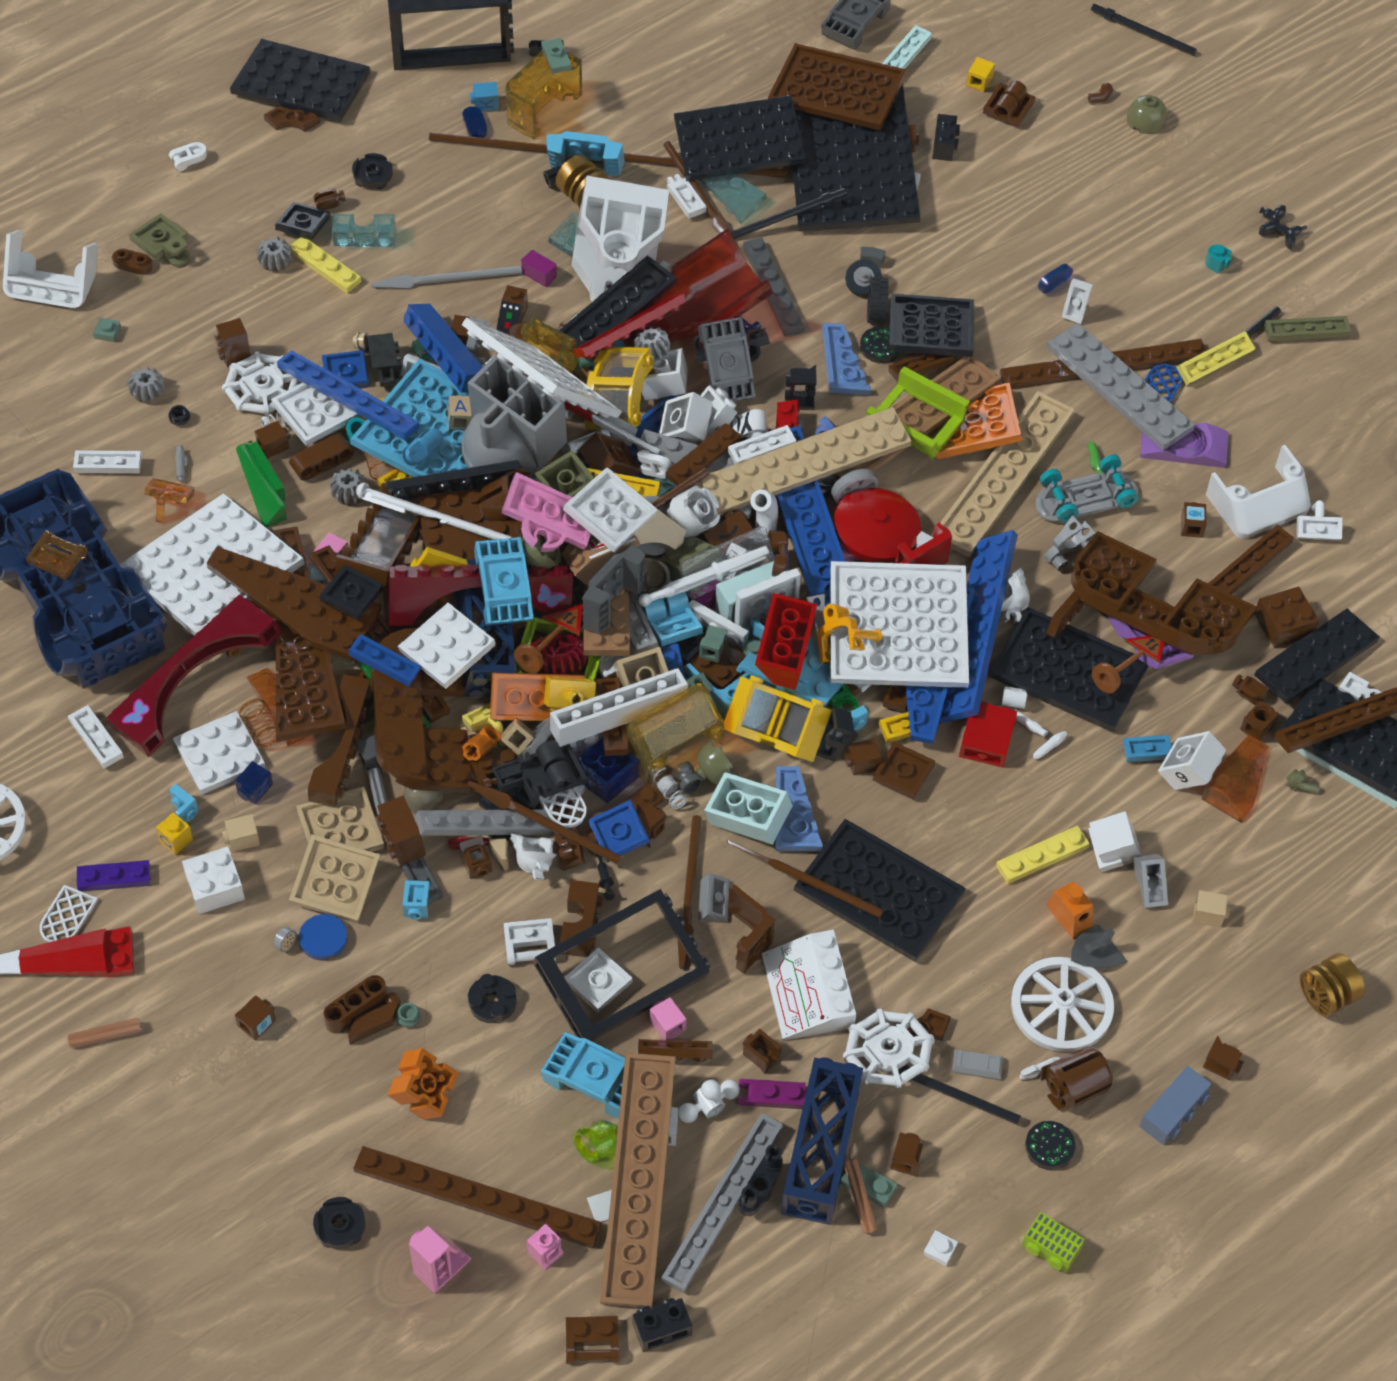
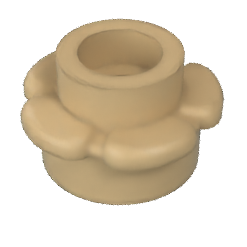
M358 331L353 336L354 348H358L357 350L369 349L368 333Z

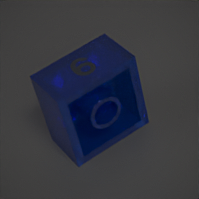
M603 737L577 758L587 777V783L583 785L607 804L640 777V760L629 751L628 755L605 756Z

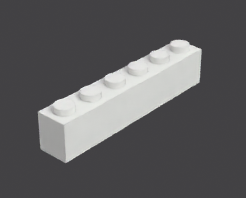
M678 668L550 712V731L559 747L687 703L688 684Z

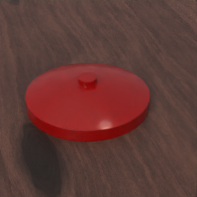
M864 488L846 495L839 502L833 518V526L840 545L851 555L871 563L895 562L897 546L903 542L913 551L916 547L917 536L921 532V522L915 508L899 494L881 488Z

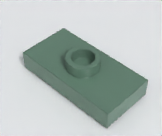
M561 38L541 41V47L552 74L572 70L571 62Z

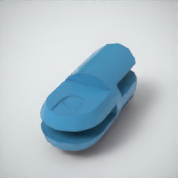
M435 428L423 431L404 448L402 452L404 462L410 466L420 464L443 441L442 432Z

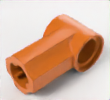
M485 725L477 735L463 745V756L468 761H477L482 756L487 755L500 741L501 735L499 731L491 725Z

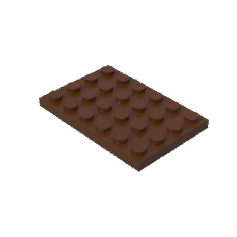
M795 43L768 99L792 95L795 110L881 130L906 77V69Z

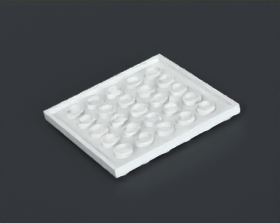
M466 318L462 323V326L468 329L467 334L476 340H482V345L485 348L498 352L497 357L507 363L511 362L514 370L521 374H527V379L537 386L539 384L543 386L542 390L551 397L556 396L564 402L566 400L585 410L589 409L596 414L600 413L606 418L612 416L618 419L622 413L620 409L534 345L469 318Z
M222 494L119 565L121 568L133 569L153 600L195 636L197 632L206 626L213 617L219 614L239 594L249 602L253 601L246 594L242 595L238 592V589L230 582L226 583L207 568V561L216 546L291 573L305 563L303 557L225 494Z
M831 561L830 604L847 607L849 617L856 620L858 629L872 631L880 629L882 639L879 642L862 639L865 650H850L847 626L834 631L830 635V683L968 688L966 566Z

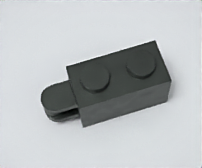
M393 333L367 336L374 382L379 381L380 387L395 385V379H399L398 370L402 369L401 357H396V354L400 353L398 341H394Z

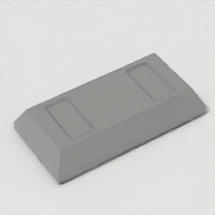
M955 1049L952 1072L1001 1080L1004 1057Z

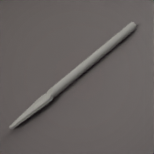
M521 266L416 277L406 274L374 282L371 286L377 288L410 289L414 285L517 275L522 274Z

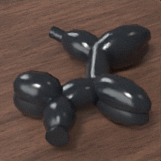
M1279 205L1274 211L1261 207L1259 211L1265 218L1270 219L1269 222L1261 225L1259 235L1269 236L1278 231L1286 235L1285 244L1288 249H1292L1295 246L1296 236L1307 229L1306 225L1289 228L1280 224V220L1286 213L1285 205Z

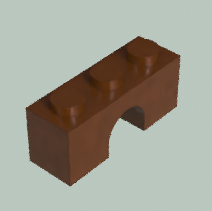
M570 881L567 911L579 914L583 918L578 922H563L560 943L599 922L600 914L596 913L597 907H602L603 893L599 892V883ZM596 936L562 955L588 957L590 949H595Z

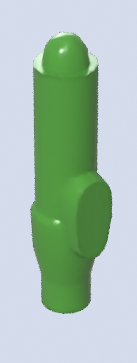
M1090 441L1087 447L1091 456L1092 468L1096 470L1097 474L1103 473L1099 466L1101 458L1097 446L1094 442Z

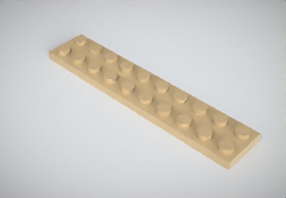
M1037 391L1017 418L1022 441L997 446L940 522L952 534L951 549L969 558L971 557L977 543L984 539L1070 421L1075 409Z
M891 407L710 473L694 486H698L701 489L705 487L710 490L719 503V508H717L718 515H723L732 510L750 505L751 496L757 490H767L775 496L911 446V439L896 411Z

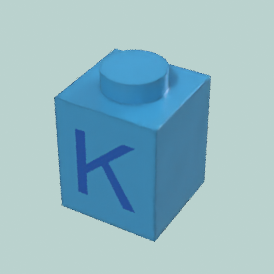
M497 82L473 84V92H470L471 104H475L476 112L499 110Z

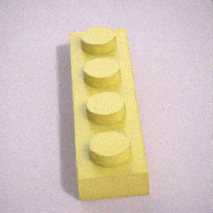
M300 237L290 245L291 255L348 294L362 282L361 276L307 238Z
M1246 331L1180 364L1176 368L1187 386L1254 351L1255 347Z
M1077 825L997 861L996 867L1006 883L1010 884L1088 849L1090 843Z

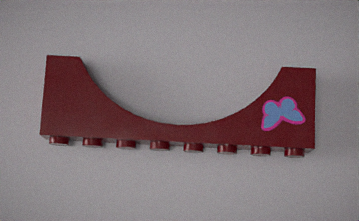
M239 594L115 708L106 719L114 731L147 757H150L165 742L163 735L164 711L170 696L185 676L204 661L220 653L245 647L266 648L281 634L277 623L273 618Z

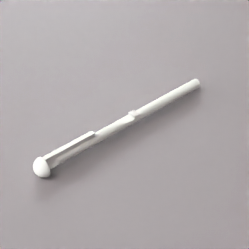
M361 483L356 489V494L360 499L406 514L407 510L425 517L440 519L441 524H448L492 540L513 538L370 489L368 483Z

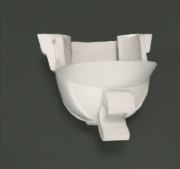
M1022 568L1008 577L1001 612H1004L1003 622H1007L1010 619V615L1014 617V624H1018L1021 619L1020 612L1029 606L1030 594L1025 584L1026 578L1023 576Z
M511 834V840L514 843L513 847L516 850L517 863L520 868L526 871V873L533 874L535 880L544 881L543 872L549 871L553 859L558 855L553 854L552 851L554 839L523 837V835Z

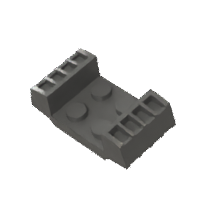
M839 0L821 24L822 35L855 50L861 45L863 31L875 17L883 19L888 13L891 0Z
M742 317L700 324L698 327L699 339L704 344L711 386L715 389L718 387L723 389L728 394L727 397L732 401L756 397L748 342Z
M631 545L622 553L614 554L588 582L589 588L582 597L583 629L598 634L602 633L611 625V600L618 596L623 588L636 595H639L645 586V554L634 545Z

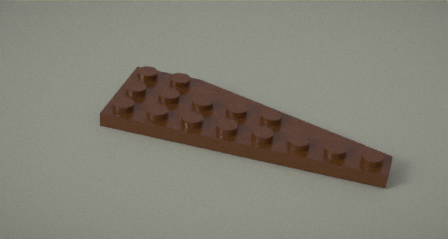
M216 546L207 561V568L226 583L230 582L242 595L246 594L250 597L254 604L278 622H283L294 634H299L303 637L307 644L351 661L354 658L348 655L349 649L360 634L365 637L368 635L382 610L381 604L373 602L357 621L320 601L319 596L328 585Z

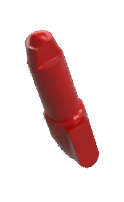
M459 836L448 840L449 848L460 849V842L475 837ZM482 837L484 845H489L491 838Z

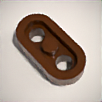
M118 249L112 255L113 264L117 269L139 275L147 274L153 269L152 259L147 254L128 249Z

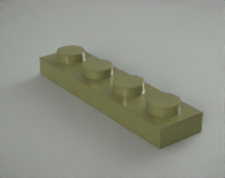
M1347 316L1266 320L1264 324L1268 342L1350 337L1351 334Z

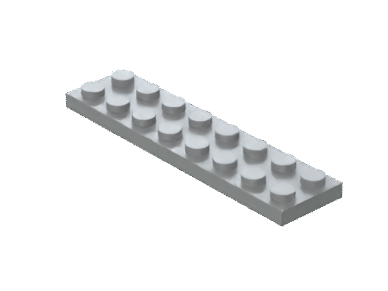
M1079 323L1047 342L1046 348L1162 450H1165L1194 430L1195 424Z

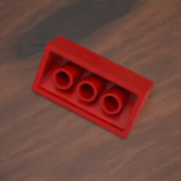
M773 593L755 665L774 685L796 690L817 604Z

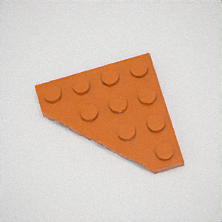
M1010 382L991 386L984 391V396L980 400H975L967 407L964 422L939 451L937 459L950 458L956 455L1022 441Z

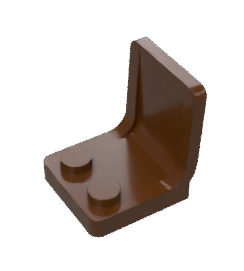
M733 884L729 889L728 910L753 930L747 937L743 936L736 946V969L745 974L773 943L775 919L767 914L762 905Z

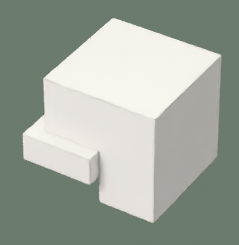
M1126 811L1090 822L1091 828H1088L1101 872L1133 863L1134 856H1142L1134 827Z

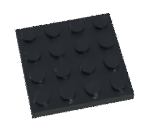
M891 293L889 351L973 357L974 299Z

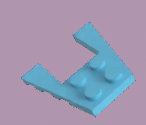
M809 637L805 653L807 656L803 661L796 690L778 685L775 686L776 689L786 690L808 701H811L812 698L825 702V707L843 684L830 683V664L820 663L819 646ZM752 652L744 658L736 669L740 673L744 671L773 684L756 667L755 661L757 656Z

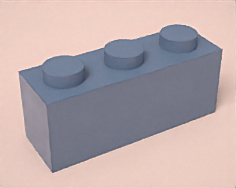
M1187 1065L1144 1114L1139 1127L1163 1145L1169 1138L1174 1140L1181 1131L1179 1126L1184 1121L1188 1123L1196 1113L1194 1109L1198 1104L1203 1106L1211 1096L1208 1091L1212 1083Z

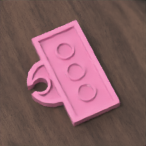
M520 473L514 475L501 513L522 522L521 531L523 537L532 548L537 543V535L539 534L546 539V543L541 547V552L554 551L564 541L584 550L591 535L588 530L563 510L564 505L573 497Z

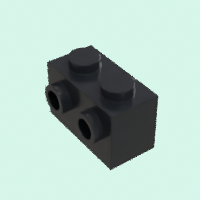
M937 115L932 159L952 161L953 150L957 151L959 139L955 138V136H959L960 132L957 116Z
M682 1298L664 1300L659 1306L653 1308L649 1306L640 1308L632 1316V1324L642 1352L692 1336L693 1326Z

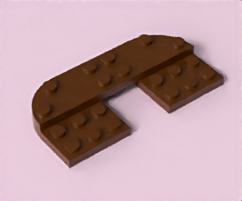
M483 487L419 496L420 506L513 538L521 537L522 539V522L516 519H505L503 521L486 520L480 511L479 504L481 502L478 500ZM421 515V533L425 547L463 559H475V541L492 540L448 524H441L440 519ZM564 541L559 547L560 552L562 553L570 543Z
M1099 531L1078 554L1071 574V583L1077 595L1086 605L1190 655H1213L1229 650L1234 646L1237 637L1257 609V606L1196 578L1175 607L1137 589L1153 569L1157 559Z
M417 628L393 632L379 644L407 658L399 651L398 646L415 632ZM371 667L372 692H374L375 755L382 770L385 773L388 771L396 778L395 782L411 789L470 793L471 787L468 785V782L471 781L470 761L463 756L464 751L462 748L468 741V731L465 729L423 727L421 695L463 697L465 692L463 674L445 689L420 669V672L408 687Z

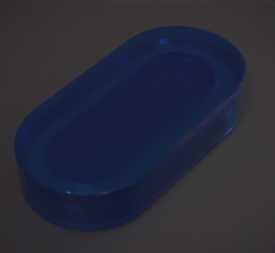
M474 106L465 108L462 115L468 135L470 137H486L487 124L481 109Z
M1068 264L1060 265L1041 278L1038 283V289L1044 294L1051 292L1071 277L1073 269Z

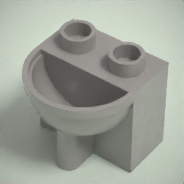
M496 354L468 382L472 419L462 437L463 458L468 468L519 460L522 468L530 472L529 476L532 478L567 443L564 401L556 396L551 397L542 390L543 386L540 384L537 386L530 382L526 374L517 372L512 368V364L501 360Z

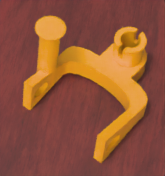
M838 604L826 605L823 611L825 625L817 632L820 663L830 664L828 637L837 629L847 626L850 650L858 651L865 650L862 639L879 642L882 639L881 630L858 629L856 620L849 617L847 607H841Z

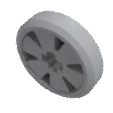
M869 469L854 470L842 476L834 484L831 495L838 505L851 492L864 488H878L879 482L874 472Z

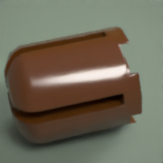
M515 469L483 487L478 500L481 502L479 504L480 511L487 521L514 519L501 512L514 475L520 473L531 478L529 476L530 472L524 469Z
M1085 1047L1043 1066L1040 1071L1041 1081L1046 1079L1047 1086L1051 1092L1047 1097L1057 1110L1065 1109L1067 1111L1108 1092L1113 1081L1109 1062L1094 1047Z

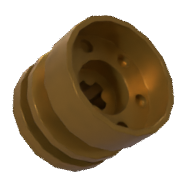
M581 154L567 160L558 171L556 177L558 189L569 197L572 202L576 203L579 208H581L587 176L609 179L590 159Z
M1336 953L1323 960L1321 964L1313 965L1311 968L1302 971L1299 977L1300 986L1307 1002L1319 1015L1324 1017L1343 1009L1344 1005L1347 1006L1363 998L1365 994V985L1360 972L1354 963L1341 953Z

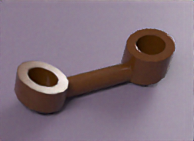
M769 530L767 549L769 552L779 553L775 556L772 568V576L776 577L782 572L788 571L789 568L788 537L784 531Z

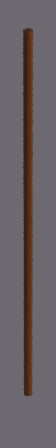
M429 133V140L548 153L546 144ZM624 153L625 161L676 166L672 158ZM771 168L745 172L743 174L785 178L786 170Z

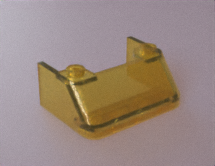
M703 683L691 686L635 718L628 725L627 762L645 784L648 782L651 785L652 772L659 771L666 765L669 752L703 733L706 738H714L719 745L723 743L724 721L709 690Z

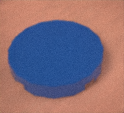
M328 914L315 915L306 920L299 932V941L303 952L316 960H328L329 957H336L344 950L348 940L346 927L343 922L337 917Z

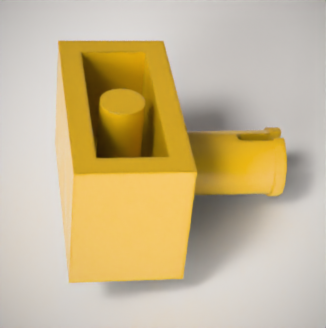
M546 676L544 704L550 707L551 711H556L594 698L596 682L592 679Z

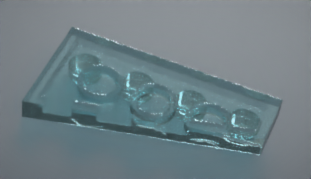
M736 174L699 179L706 188L713 192V196L720 200L730 213L735 215L736 220L740 224L766 199L765 192Z

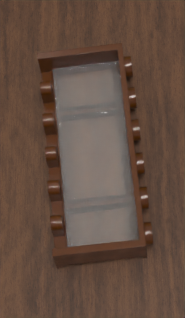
M382 483L381 492L391 495L388 491L387 483ZM419 498L412 499L411 503L420 505ZM373 503V509L367 508L365 521H359L358 532H352L350 546L344 545L342 555L338 554L336 556L335 576L344 565H347L382 583L384 589H386L389 585V567L403 565L405 556H409L411 553L412 544L417 543L420 531H422L421 515L407 510L406 514Z

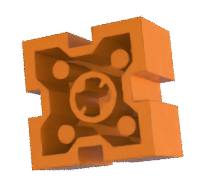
M424 1048L404 1052L398 1066L401 1076L393 1079L387 1096L401 1105L410 1104L409 1110L423 1120L442 1117L449 1100L444 1096L445 1092L453 1089L459 1072L446 1063L436 1064L437 1057Z

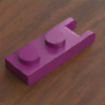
M756 1079L739 1080V1087L748 1088V1097H739L738 1105L803 1109L806 1091L805 1082Z

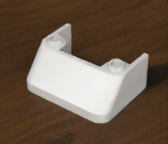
M23 230L6 234L3 291L7 296L69 308H77L83 305L96 276L98 243H92L83 247L82 263L76 266L73 277L36 270L35 257L29 252L21 251Z
M1286 445L1281 446L1275 465L1276 470L1285 481L1254 494H1250L1241 485H1233L1226 488L1215 472L1211 474L1206 496L1238 538L1249 539L1273 529L1276 525L1281 526L1296 520L1298 516H1306L1308 514L1311 501L1305 472Z

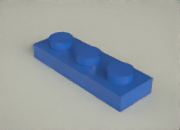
M362 634L358 636L348 652L349 656L408 687L421 669L419 664Z

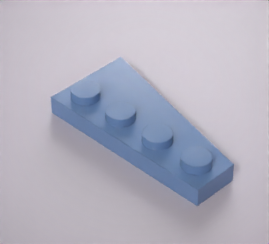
M823 323L822 336L829 393L870 396L872 390L865 381L864 371L859 367V359L851 348L852 343L844 324Z
M776 766V788L787 791L792 803V808L776 837V851H821L823 845L812 814L811 804L807 797L800 767Z

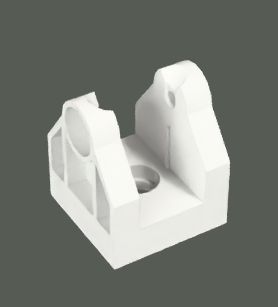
M592 176L586 177L571 266L588 289L592 302L608 289L607 285H613L647 255L656 261L658 245L662 241L665 228L669 190Z

